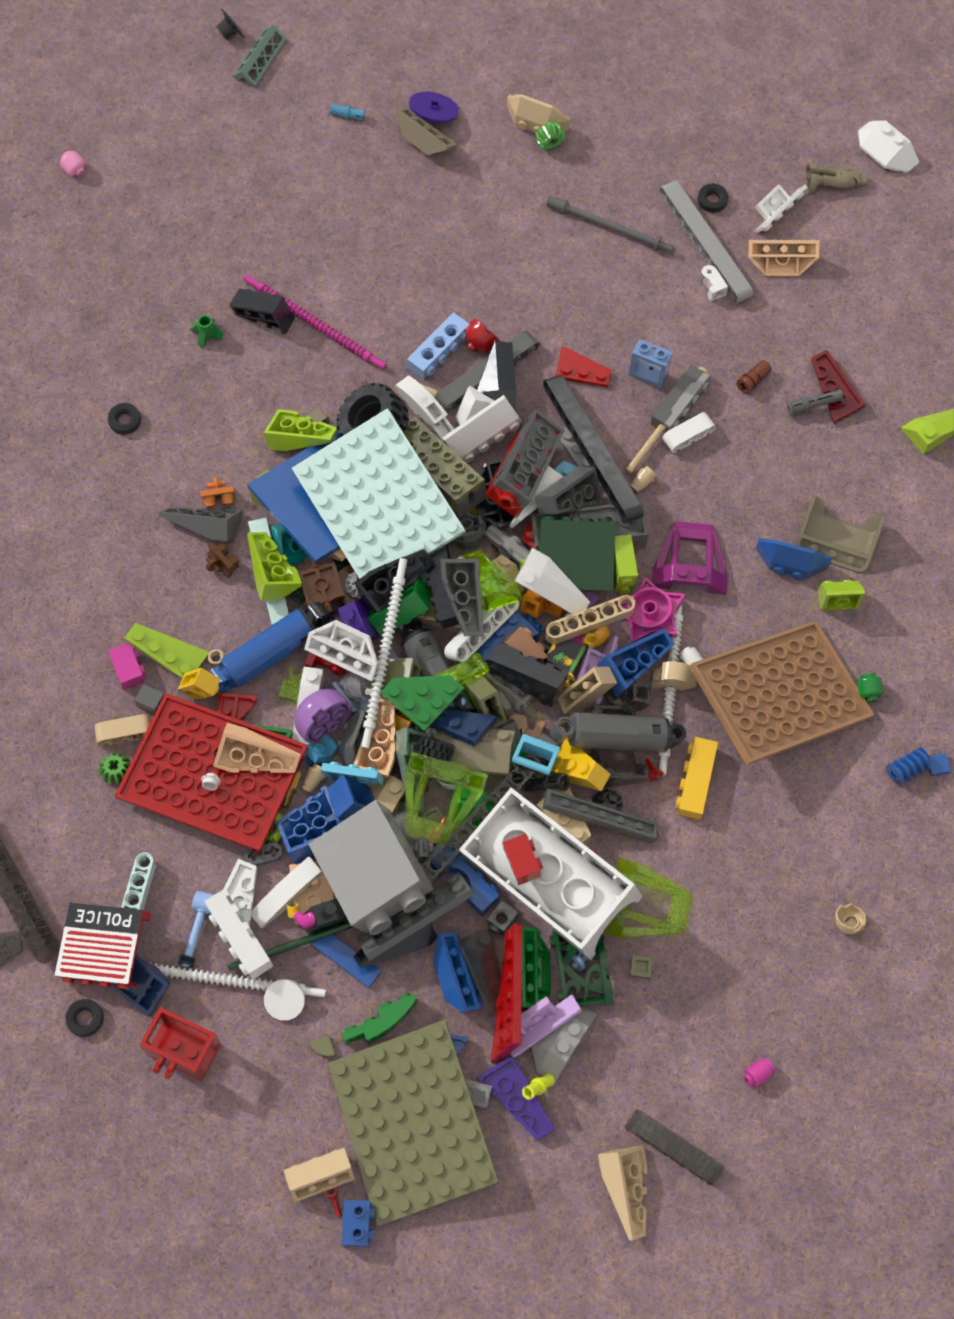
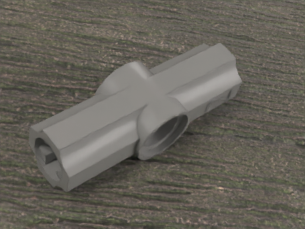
M491 525L484 534V537L498 548L500 554L508 559H513L519 565L520 560L526 559L530 553L517 536H510L499 527Z

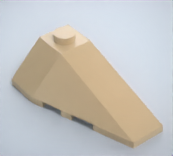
M389 775V777L383 779L382 785L368 784L375 800L390 809L393 816H395L403 798L407 797L404 783Z
M644 1145L598 1154L602 1178L629 1241L646 1236V1208L642 1205L643 1195H647V1187H642L643 1174H647Z

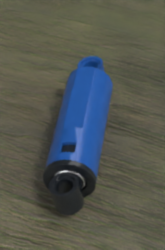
M313 602L307 606L305 612L301 606L223 657L221 659L223 666H217L210 671V673L220 678L218 692L229 691L233 687L234 682L238 687L243 686L306 644L310 631L328 624L331 620V616L320 602Z

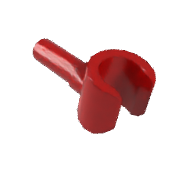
M646 759L645 763L650 769L649 779L651 781H659L656 774L663 776V771L657 770L651 761Z
M335 1187L334 1194L329 1195L325 1191V1195L331 1200L336 1216L339 1217L342 1214L337 1200L338 1190Z

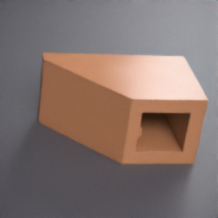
M517 627L501 642L522 651L525 657L534 656L541 659L547 657L543 645L533 640L532 632L526 627Z

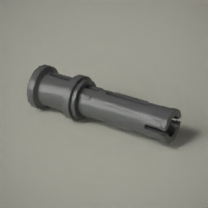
M841 389L811 398L804 396L800 400L792 402L789 400L787 401V408L790 417L804 411L807 413L811 408L843 401V394Z

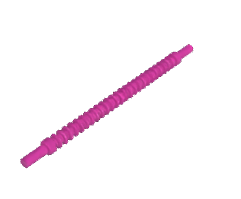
M247 274L243 278L245 282L255 287L257 292H266L273 295L279 294L274 289H271L270 286L267 287L265 283L258 282ZM284 296L291 312L295 313V316H299V319L303 318V321H307V324L311 323V326H315V329L319 328V332L323 331V334H327V337L331 336V339H335V342L339 341V344H343V347L347 346V350L351 349V352H355V355L359 354V357H363L364 361H370L382 370L386 368L387 364L373 356L371 351H366V348L362 349V346H358V343H354V340L350 341V338H346V335L342 336L341 332L338 333V330H334L333 327L330 328V325H326V322L322 323L321 319L318 320V317H314L313 314L310 315V312H306L305 309L302 310V307H298V304L294 305L293 301L290 302V299L286 300Z

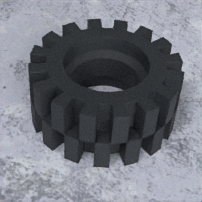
M421 735L416 751L438 760L451 762L455 746L437 738Z

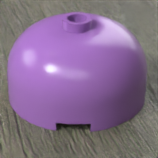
M321 689L307 696L297 708L294 718L295 728L298 734L309 744L319 743L325 734L332 737L334 736L332 732L337 730L341 724L345 725V722L349 720L352 714V705L336 690Z

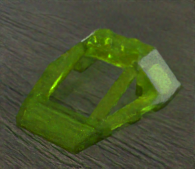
M411 751L405 770L406 834L417 838H426L430 842L445 846L465 816L471 811L473 805L483 794L488 774L458 763L438 760ZM415 774L420 775V779L413 800ZM428 776L456 784L445 824L418 816ZM463 789L470 790V795L456 816Z
M618 858L616 870L632 883L637 882L669 893L672 897L666 922L630 910L627 905L610 921L603 934L617 938L684 934L693 894L641 863ZM636 872L641 873L647 877L636 874ZM628 917L658 928L624 927L625 918Z

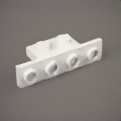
M780 184L755 206L756 210L765 219L755 232L767 231L772 226L771 222L773 220L777 221L783 216L782 212L790 209L794 205L793 201L795 199L799 200L805 194L803 191L807 188L806 184L797 189L790 197Z

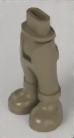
M808 163L806 167V178H808L807 193L815 192L818 185L845 189L858 188L859 185L867 184L866 173H860L859 170H852L848 167L818 166L815 163Z

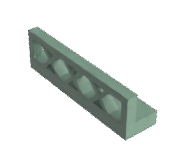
M273 24L266 27L233 77L236 80L244 78L251 86H256L287 38ZM274 34L280 39L278 43L273 42L272 36ZM266 46H270L271 55H266ZM258 58H262L263 67H258ZM250 70L255 72L254 80L248 75Z

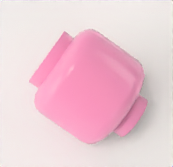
M67 151L61 156L60 166L70 177L76 175L79 177L85 172L86 162L78 152Z

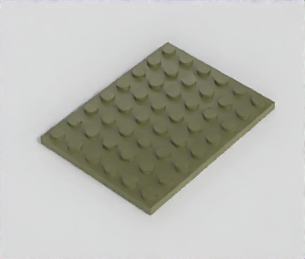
M446 1020L328 1063L369 1201L371 1202V1207H375L374 1217L377 1227L500 1183Z

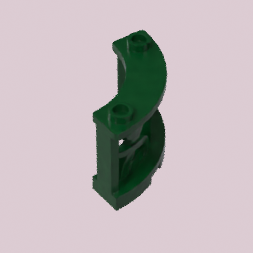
M552 929L553 935L549 936L550 947L555 948L561 986V991H558L559 1003L569 997L568 992L570 988L576 990L575 996H577L582 987L585 989L584 998L575 999L580 1007L601 1004L606 1006L614 1005L612 982L608 969H605V967H609L607 949H605L604 934H601L596 944V954L592 958V960H598L599 963L590 967L586 978L583 979L569 966L573 956L579 950L570 943L567 946H563L561 941L566 940ZM561 951L567 953L563 961ZM564 972L571 979L567 983L565 982ZM594 972L598 973L599 978H592V983L589 982L591 974ZM588 991L603 995L587 998Z

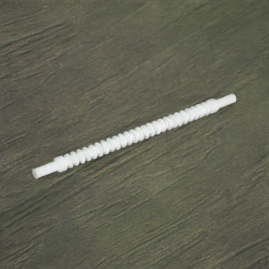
M400 558L397 575L393 579L392 597L389 598L391 602L388 603L390 607L387 608L389 613H386L388 618L385 619L387 623L384 624L386 629H383L385 634H382L384 639L381 640L383 644L380 645V656L377 657L379 659L377 672H375L376 677L373 679L375 682L372 683L374 688H371L373 693L370 694L371 699L368 700L370 704L367 705L369 708L366 711L368 715L365 716L367 720L363 724L365 730L361 747L369 749L372 731L376 727L374 721L377 720L375 715H378V712L376 710L379 709V699L382 697L380 692L382 691L381 688L384 687L382 682H385L383 677L386 676L384 671H387L385 666H388L386 661L389 658L387 656L390 655L389 650L392 649L390 647L393 643L391 639L394 638L392 634L395 633L393 628H396L394 623H397V620H395L398 617L396 613L399 612L397 607H400L398 602L401 601V591L404 590L402 586L405 585L404 574L407 559Z

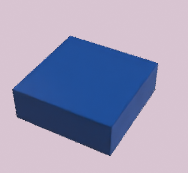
M946 753L929 756L931 765L929 772L931 776L951 772Z

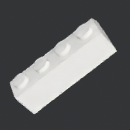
M503 395L448 433L443 439L460 458L469 463L477 454L487 451L491 444L501 441L510 431L517 430L523 422Z

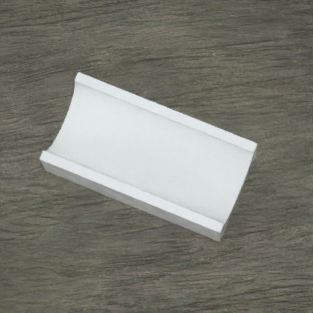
M512 788L509 789L459 849L475 867L590 960L595 956L596 944L610 921L625 906L632 902L638 903L643 897L634 883ZM526 834L528 840L532 839L536 849V851H533L535 858H540L543 869L540 870V878L518 886L502 842Z

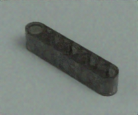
M635 1109L625 1125V1129L628 1132H634V1136L643 1142L652 1144L654 1149L665 1156H670V1159L681 1167H687L690 1173L701 1180L705 1179L708 1185L713 1186L724 1169L720 1162L638 1109Z

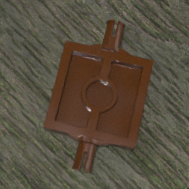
M310 558L312 567L298 572L307 606L313 602H320L327 612L329 608L332 615L334 612L331 603L345 598L335 562L328 564H319L318 562L315 564Z

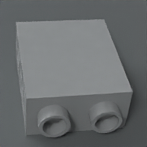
M374 800L309 843L351 926L365 933L369 932L371 935H375L385 931L392 924L390 917L401 910L407 913L420 908L426 902L424 895L433 890L429 879L392 812L377 800Z

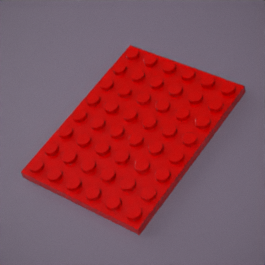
M165 693L122 779L115 798L260 853L303 761L308 745ZM230 723L247 728L301 754L295 773H271L270 771H258V773H251V771L229 772L213 767L226 724ZM207 773H214L221 780L220 785L214 791L206 790L202 787L203 781H201V777L206 776Z

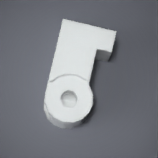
M712 265L703 267L701 282L709 289L708 298L710 301L726 296L728 286L717 269Z

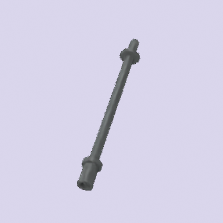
M549 196L546 206L559 210L562 214L569 212L654 246V251H657L658 248L669 252L675 250L673 245L662 241V236H659L657 239L570 206L567 200L562 201L552 196Z

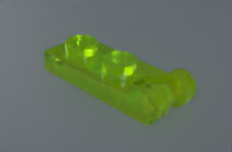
M476 653L470 659L433 676L450 675L462 685L486 674L490 667L486 662H483L481 654Z

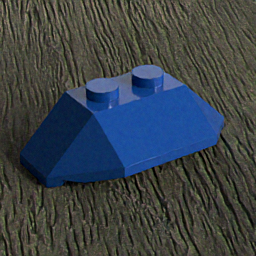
M759 538L756 550L769 570L779 575H791L797 580L808 579L828 569L832 557L825 556L815 550L777 540Z
M457 932L442 933L437 936L433 964L445 1001L462 1013L480 1010L487 989L475 953L465 941L459 938L460 936Z

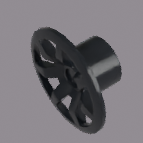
M220 8L224 19L215 26L226 40L235 32L244 39L243 33L224 9Z

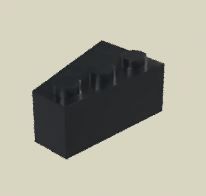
M238 289L229 304L236 316L254 323L257 321L266 323V327L270 329L274 326L281 329L283 334L288 332L295 319L285 298L279 294L273 295L250 289Z

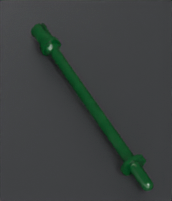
M349 921L265 950V953L270 958L353 928V926H351ZM237 960L230 963L228 969L230 971L239 969V965L242 964L241 961Z

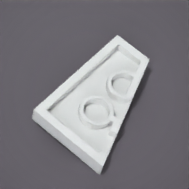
M238 859L224 889L226 888L232 901L242 914L243 919L250 927L258 868L253 864Z

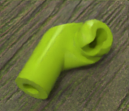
M278 813L274 823L277 824L276 822H278L285 815H281L280 813ZM278 826L269 837L272 843H278L282 838Z

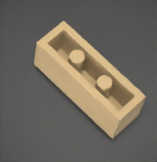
M593 667L562 692L557 700L564 714L582 712L615 686L617 681L610 667Z
M345 1148L333 1150L328 1154L312 1158L307 1162L293 1165L283 1170L294 1203L355 1180Z

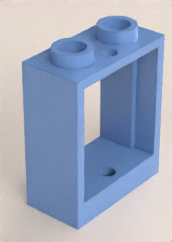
M639 339L632 352L629 376L662 388L669 375L673 352Z

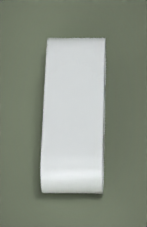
M703 412L667 431L662 439L672 453H676V450H681L691 445V442L707 436V433L711 434L714 432L716 426L709 416Z

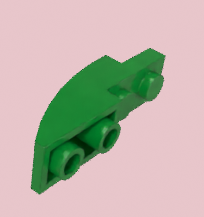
M408 993L399 997V1000L396 1002H385L377 1009L379 1018L371 1017L366 1019L364 1024L360 1026L352 1025L344 1029L345 1032L341 1034L345 1045L365 1037L367 1044H370L388 1034L412 1011L417 1003L416 994L411 995Z

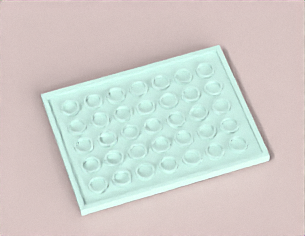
M388 408L292 467V470L359 579L372 569L420 549H425L430 555L466 532Z

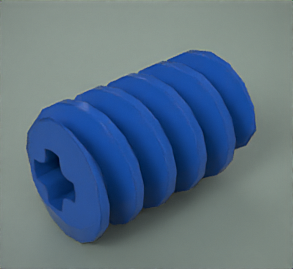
M923 747L913 750L911 753L906 754L905 757H900L899 760H895L892 764L886 766L890 778L894 782L898 781L901 785L905 784L904 778L907 781H911V775L916 778L918 777V772L924 774V768L928 771L931 770L929 756Z

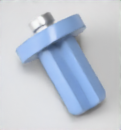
M578 951L573 956L569 965L571 969L582 972L586 967L585 961L588 958Z

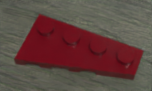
M828 350L811 358L822 393L825 394L839 389L842 391L843 401L827 404L834 424L865 408L864 401Z

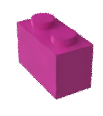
M126 643L108 650L123 690L145 682L143 676L146 675L143 664L138 665L137 659L140 657L136 648L132 649L131 644Z

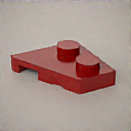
M220 692L217 712L243 721L256 704L258 698L255 695Z

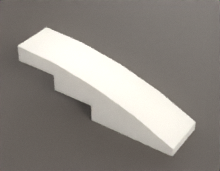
M308 857L252 910L251 917L263 929L287 909V905H293L292 901L308 889L307 886L318 878L322 871Z

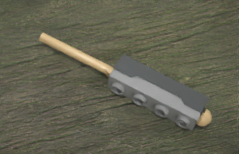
M690 365L653 413L650 424L656 427V430L626 468V473L632 474L663 432L666 433L680 425L679 421L681 418L687 417L690 412V406H695L700 398V393H705L709 387V373L706 368H696Z

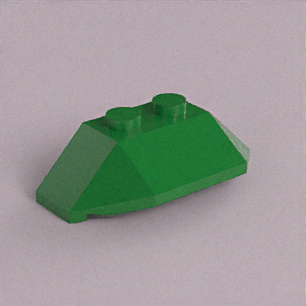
M522 926L521 1008L529 1009L546 996L548 998L551 994L550 952L537 928Z

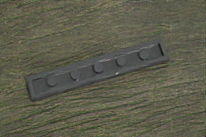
M551 789L545 791L543 809L652 843L657 839V822Z

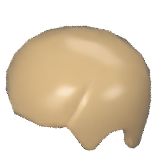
M853 904L840 905L835 913V923L843 933L856 934L864 929L866 915L861 908L853 906Z

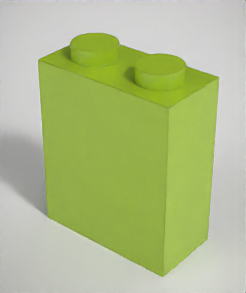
M631 535L615 536L613 592L624 595L633 591L638 577Z

